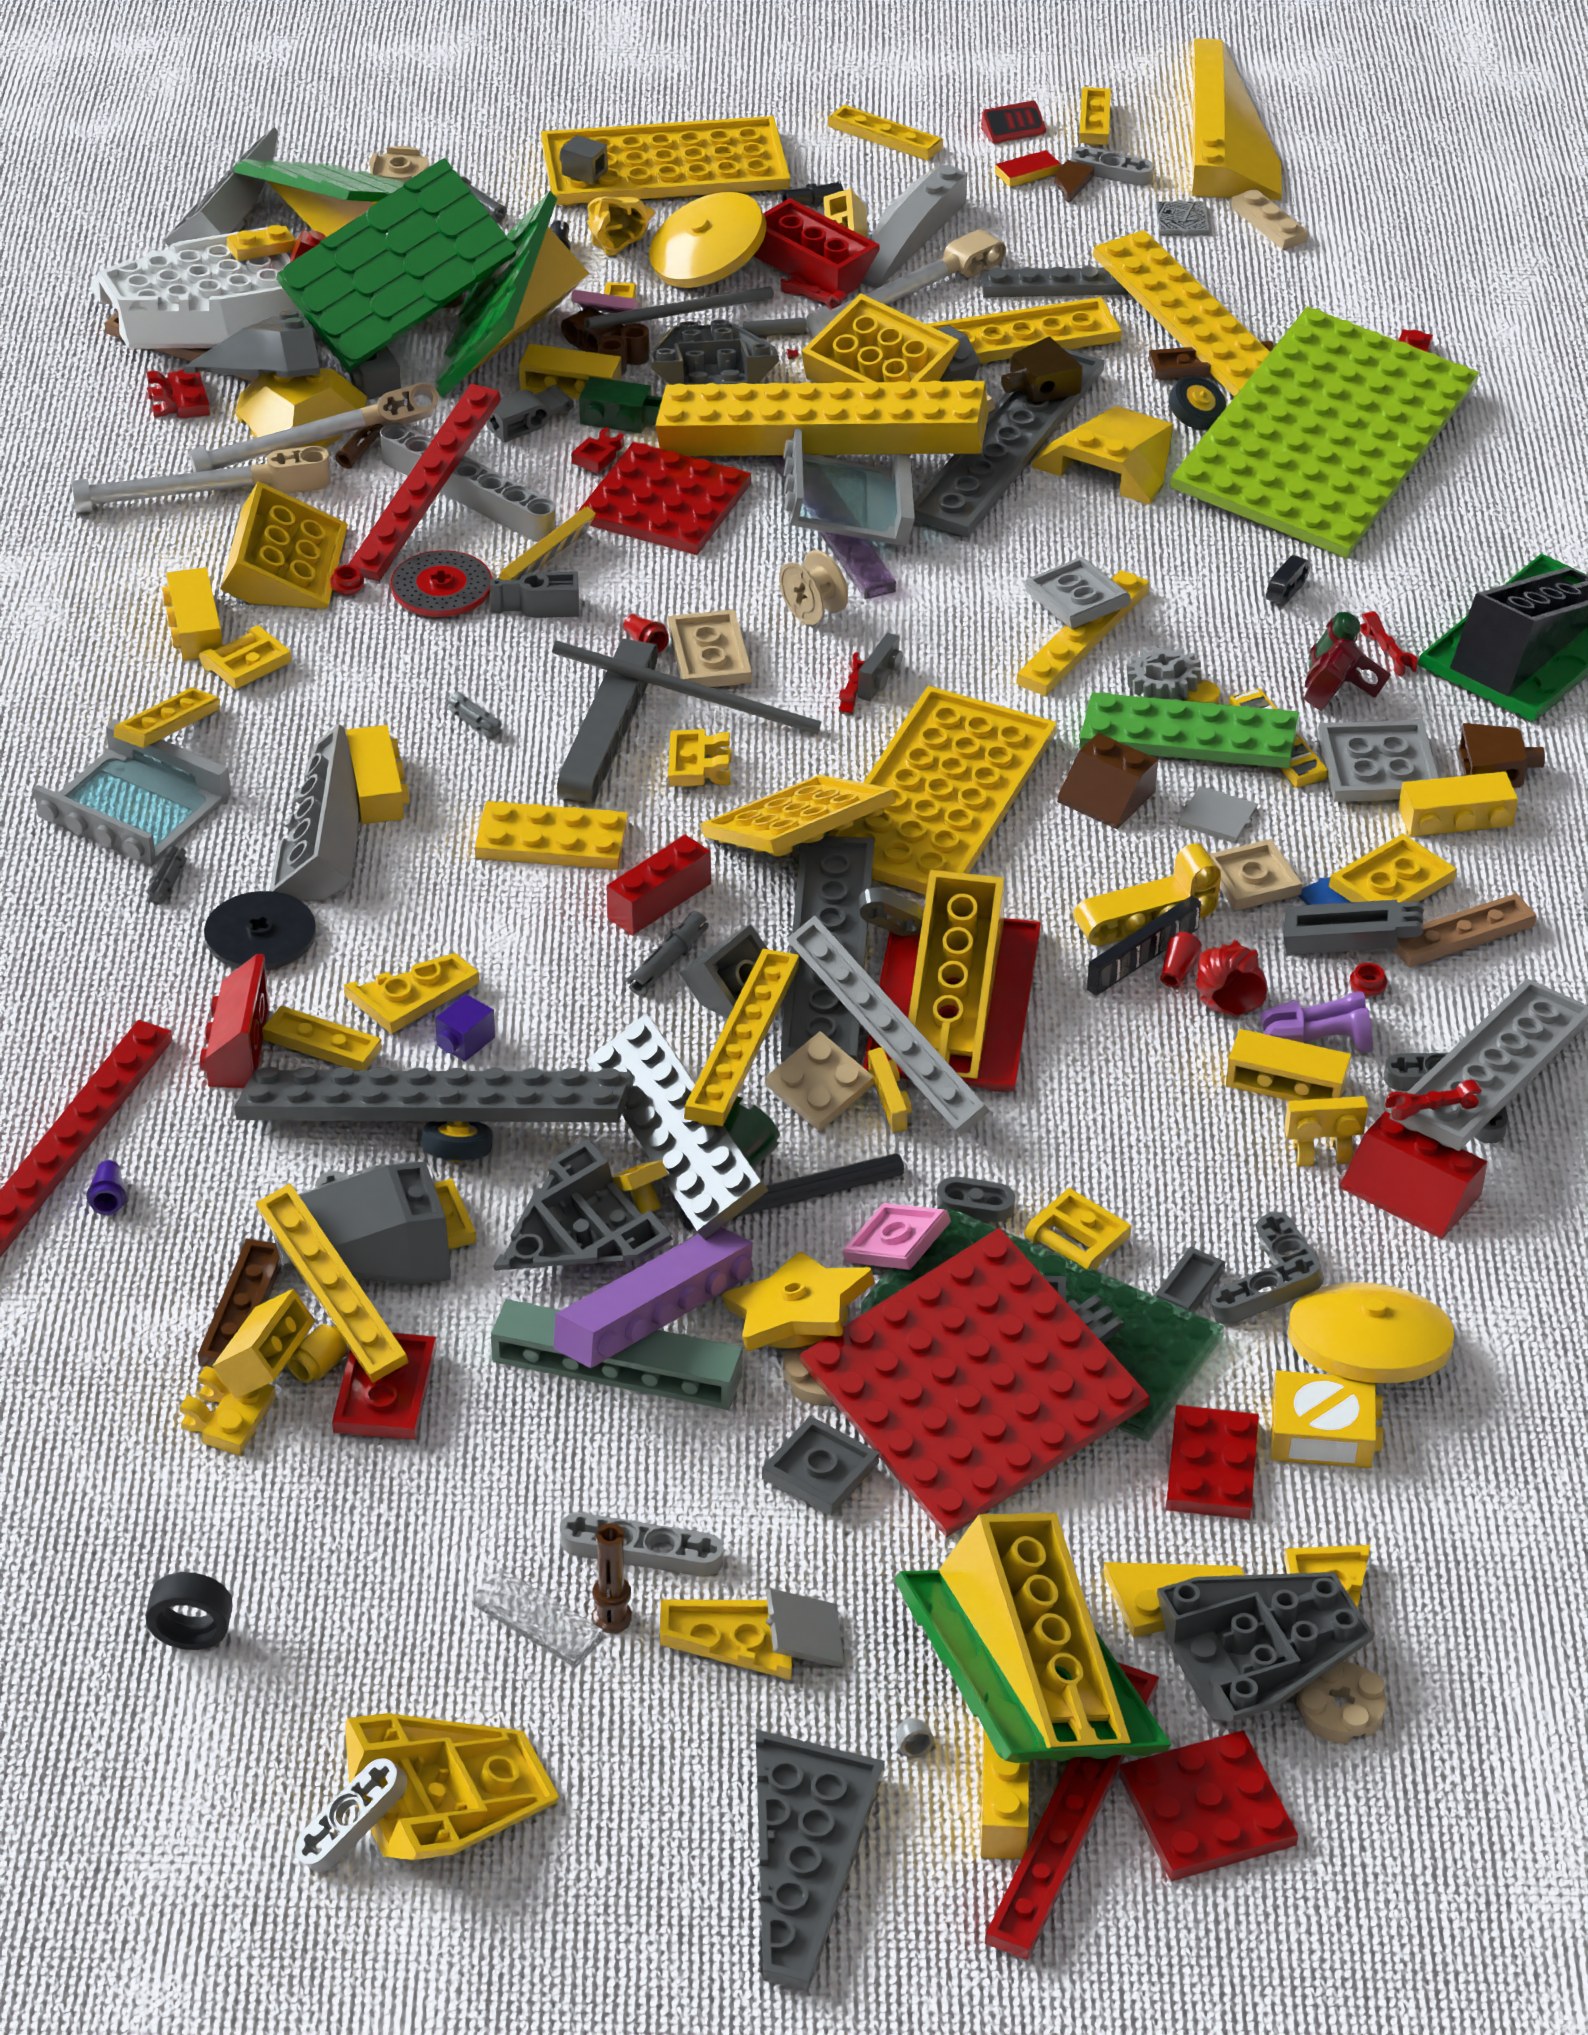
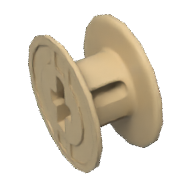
M815 549L810 551L805 556L803 566L794 562H789L782 566L779 572V586L782 597L790 611L801 622L808 625L819 623L824 615V608L834 613L845 609L848 603L846 580L839 566L825 552Z

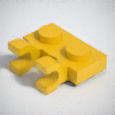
M706 729L670 730L669 787L705 785V778H709L717 785H731V772L720 771L721 769H729V763L732 760L731 748H720L730 746V732L706 736Z
M1365 1096L1288 1101L1284 1130L1287 1140L1293 1139V1148L1298 1150V1167L1314 1166V1138L1331 1137L1332 1148L1336 1147L1335 1160L1337 1164L1351 1163L1353 1159L1352 1136L1364 1135L1368 1112Z
M205 1366L198 1377V1383L204 1385L199 1392V1399L187 1395L180 1406V1412L186 1414L181 1422V1428L193 1432H202L203 1444L241 1456L276 1397L275 1386L266 1384L235 1399L230 1390L220 1382L216 1370ZM201 1400L218 1402L219 1405L213 1412Z

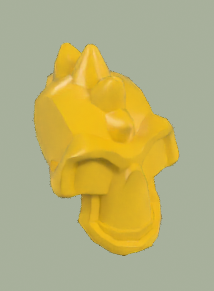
M603 196L595 198L588 203L589 220L587 224L591 231L592 243L594 246L604 250L606 256L618 254L628 244L644 237L649 227V221L655 215V211L645 206L640 199L635 197L612 198Z

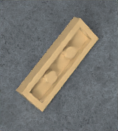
M1257 189L1248 190L1245 193L1232 197L1231 208L1282 250L1308 241V231Z

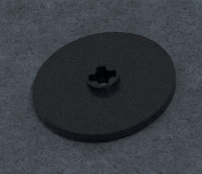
M272 891L248 892L224 901L210 913L204 926L205 943L210 953L220 962L237 969L256 954H264L266 970L288 965L299 959L309 950L316 936L315 918L307 905L293 896Z

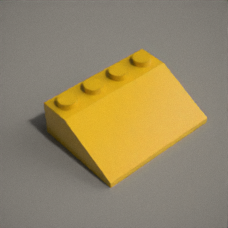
M860 293L801 350L806 378L815 383H865L869 381L930 382L940 380L960 346V341Z
M258 481L242 507L220 590L251 604L326 609L332 593L330 579L339 564L348 523Z

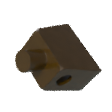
M1049 336L1013 353L1011 356L1010 373L1002 375L1001 385L1006 393L1009 394L1020 390L1031 402L1035 403L1077 395L1081 393L1083 366Z

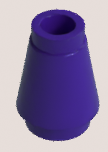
M111 1160L103 1161L98 1165L86 1193L88 1204L98 1214L112 1215L119 1211L126 1202L121 1168L119 1164Z

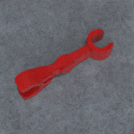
M789 273L788 281L780 280V290L783 293L806 295L811 300L826 303L830 310L842 305L839 302L847 298L846 293L841 290L831 294L821 290L819 286L808 285L796 273Z
M1375 611L1362 614V618L1366 623L1360 624L1361 633L1374 641L1376 640L1380 644L1382 651L1387 652L1395 661L1394 672L1398 676H1403L1406 670L1405 666L1410 667L1413 672H1416L1417 657L1412 653L1400 650L1395 644L1393 637L1386 634L1379 615Z
M859 652L853 654V672L848 677L846 688L840 690L839 699L841 704L839 712L852 714L854 711L858 692L859 670L866 662L859 660Z
M1469 1079L1461 1082L1456 1089L1448 1091H1429L1423 1095L1396 1091L1387 1095L1385 1107H1394L1391 1117L1396 1121L1405 1120L1423 1109L1437 1110L1441 1106L1459 1103L1464 1109H1473L1479 1104V1100L1474 1094H1480L1482 1089L1475 1080Z

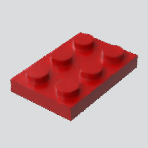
M392 1333L406 1353L409 1362L372 1383L350 1350L332 1419L333 1433L416 1440L437 1349L436 1336Z
M1176 1405L1166 1510L1250 1520L1259 1414Z

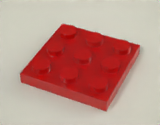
M1244 1730L1120 1764L1119 1777L1171 1882L1297 1846L1298 1833Z

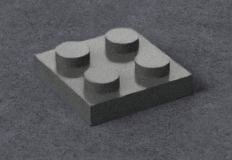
M809 1416L762 1467V1479L832 1516L879 1464V1452Z

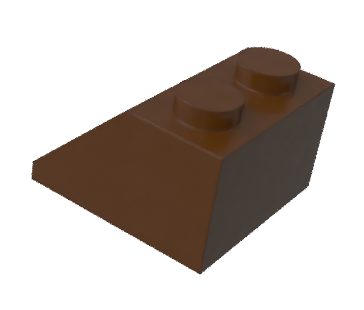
M1097 733L1079 750L1059 792L1057 802L1118 829L1155 793L1158 759Z

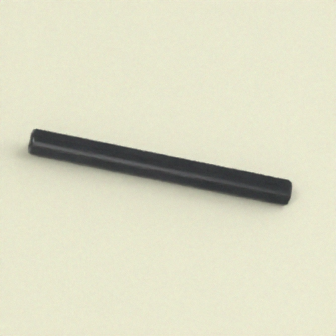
M894 1153L765 1185L768 1191L735 1217L898 1177L904 1174V1163L900 1154ZM681 1207L679 1209V1218L683 1228H694Z

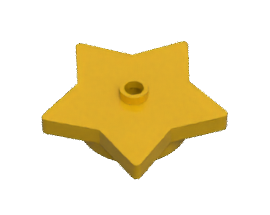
M798 1252L769 1278L722 1293L725 1308L745 1320L742 1337L746 1351H751L765 1345L776 1348H797L817 1343L827 1336L842 1335L843 1325L849 1315L848 1304L875 1282L872 1270L869 1267L825 1268L805 1253Z

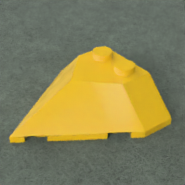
M320 368V374L297 377H277V372L265 373L260 375L239 394L236 417L241 423L246 422L251 428V434L257 438L366 407L367 396L334 369ZM344 434L294 448L320 446L326 449L344 436Z

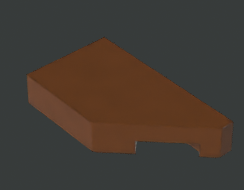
M1067 160L1055 173L1054 183L1058 189L1063 191L1067 202H1071L1094 177L1095 167Z

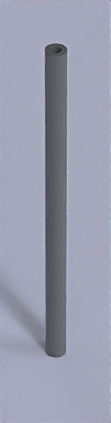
M769 286L588 317L584 320V326L589 331L773 298L774 291Z

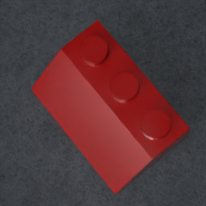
M256 954L223 979L219 996L212 997L211 1015L214 1019L213 1022H207L206 1044H208V1047L202 1048L200 1053V1070L207 1072L208 1087L245 1088L248 1080L253 1076L254 1070H258L264 1042L262 1028L268 1022L270 1012L264 954Z
M1385 1111L1365 1132L1341 1181L1340 1188L1443 1239L1482 1195L1488 1161L1464 1149L1458 1151L1454 1148L1445 1147L1433 1138L1418 1131L1409 1130L1403 1124L1390 1119L1391 1113Z

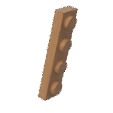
M1515 893L1422 924L1423 933L1421 936L1398 938V948L1393 950L1411 968L1535 926L1537 915Z

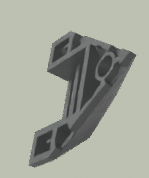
M287 310L280 312V316L270 317L238 331L185 365L184 373L207 371L222 375L260 376L265 373L277 372V377H297L320 374V366L312 327L304 314H299L296 310Z
M586 1138L553 1158L548 1167V1177L542 1187H537L510 1235L511 1243L504 1255L500 1254L493 1267L497 1271L639 1260L673 1240L672 1234L651 1210L641 1214L613 1182L608 1161L592 1142Z

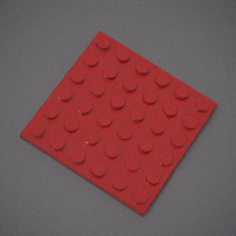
M1000 1227L843 1326L842 1335L827 1336L799 1354L801 1364L869 1446L879 1452V1458L946 1538L976 1519L979 1514H984L1149 1405V1395Z

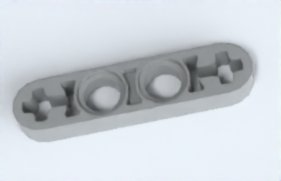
M577 1512L569 1514L560 1523V1544L563 1550L575 1556L598 1559L597 1529L604 1524L613 1523L623 1529L624 1536L632 1539L630 1544L623 1546L624 1564L695 1576L714 1575L723 1566V1544L717 1536L709 1533ZM578 1531H583L580 1537H575ZM659 1542H666L674 1547L673 1550L665 1554H659L651 1549L654 1544ZM682 1547H685V1555H681ZM703 1552H709L706 1558L700 1557Z

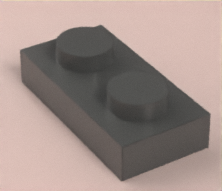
M887 632L860 668L858 698L871 702L877 692L885 688L892 671L899 669L903 657V652L899 650V635Z

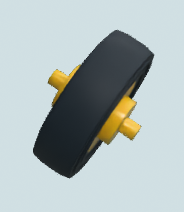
M1190 375L1181 378L1172 388L1169 395V405L1173 414L1183 424L1197 430H1208L1226 408V400L1221 390L1214 383L1200 376Z
M430 1121L423 1127L422 1148L432 1156L460 1162V1160L479 1159L491 1152L492 1130L482 1122Z

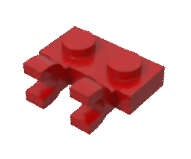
M184 369L167 372V378L158 371H146L148 384L158 383L157 386L147 387L149 400L153 399V402L163 401L159 405H152L154 418L163 417L171 413H176L178 418L210 416V405L200 371L197 373H184Z

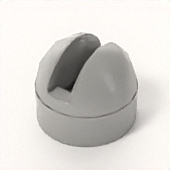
M909 1718L898 1725L895 1733L896 1742L904 1756L917 1758L931 1750L934 1745V1736L929 1726L923 1720Z

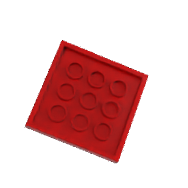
M632 442L577 512L588 506L596 513L590 524L592 527L698 555L751 485V473L738 470L735 467L708 462L705 459L682 455L675 451L652 447L645 443Z

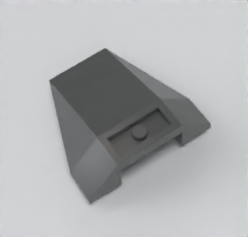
M713 320L710 325H698L697 322L686 321L681 322L679 326L670 328L649 353V362L651 369L669 385L709 383L758 384L779 362V355L775 346L735 323H729L728 320Z
M426 1161L371 1166L298 1194L354 1278L410 1285L451 1279L446 1218ZM273 1234L283 1269L298 1271Z
M1334 1572L1205 1576L1191 1578L1157 1589V1597L1173 1656L1208 1715L1213 1719L1233 1722L1276 1708L1367 1645L1374 1638V1633Z

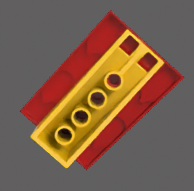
M930 870L921 931L912 936H900L889 932L879 987L968 1086L986 1088L995 1092L1015 1091L1041 922L1004 918V877ZM870 1034L863 1068L868 1072V1051L881 1047ZM885 1052L888 1061H889V1060H892V1059L889 1057V1055ZM897 1066L900 1079L910 1080Z

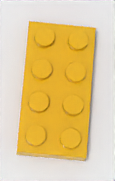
M486 801L474 847L475 858L618 870L628 826V812Z

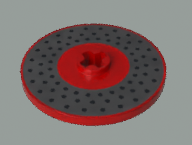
M451 550L429 551L408 558L395 569L391 577V591L398 604L413 613L430 617H449L469 612L480 606L490 595V580L492 576L488 567L472 555Z

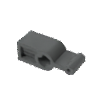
M551 385L547 390L537 394H533L527 389L520 390L501 398L500 403L486 422L487 428L505 443L541 429L548 423L551 415L561 411H570L574 408V400L557 385Z
M578 571L532 572L523 575L520 580L491 579V612L498 614L504 611H521L525 616L532 618L579 617Z

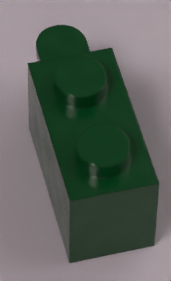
M589 376L579 397L580 424L642 434L646 424L656 425L663 397L651 396V385Z

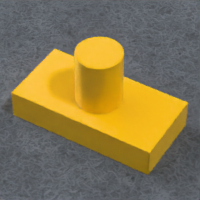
M663 1160L641 1163L612 1175L613 1182L621 1191L630 1190L636 1208L641 1214L649 1210L653 1212L662 1207L652 1182L668 1175Z

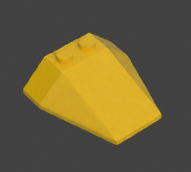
M1115 405L1047 444L1032 461L1031 467L1061 477L1076 459L1120 473V495L1150 504L1163 488L1174 423Z
M393 1713L350 1717L346 1720L349 1783L369 1763L380 1758L392 1761L407 1776V1788L404 1795L370 1829L383 1857L417 1860L456 1854L558 1802L559 1795L529 1739L522 1730ZM386 1776L382 1777L379 1781L382 1789L388 1784ZM367 1793L363 1796L369 1803L373 1800L367 1796Z

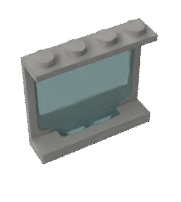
M795 428L793 439L786 441L783 459H786L784 476L787 477L784 494H787L785 511L790 512V525L907 547L915 520L910 454H895L891 469L802 453V429Z
M114 719L106 726L109 749L62 790L56 793L40 785L34 788L38 817L48 822L57 824L75 834L82 835L105 847L123 853L132 859L153 866L166 854L169 847L175 846L231 795L228 767L162 739L145 748H141L114 738V726L120 723V721Z

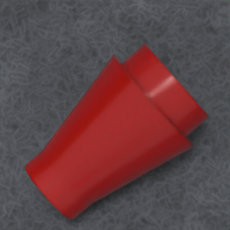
M630 614L624 620L623 628L633 640L657 644L658 653L666 648L669 634L664 624L640 617L637 614Z
M1179 932L1168 940L1163 971L1160 975V980L1164 985L1171 988L1180 987L1183 979L1199 961L1202 953V944L1196 936L1187 932Z

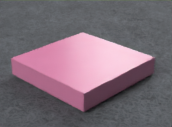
M574 289L572 292L571 301L582 309L592 307L597 311L617 313L641 308V304L634 298Z
M883 1203L842 1250L845 1261L847 1263L910 1270L951 1222L949 1213L944 1209Z

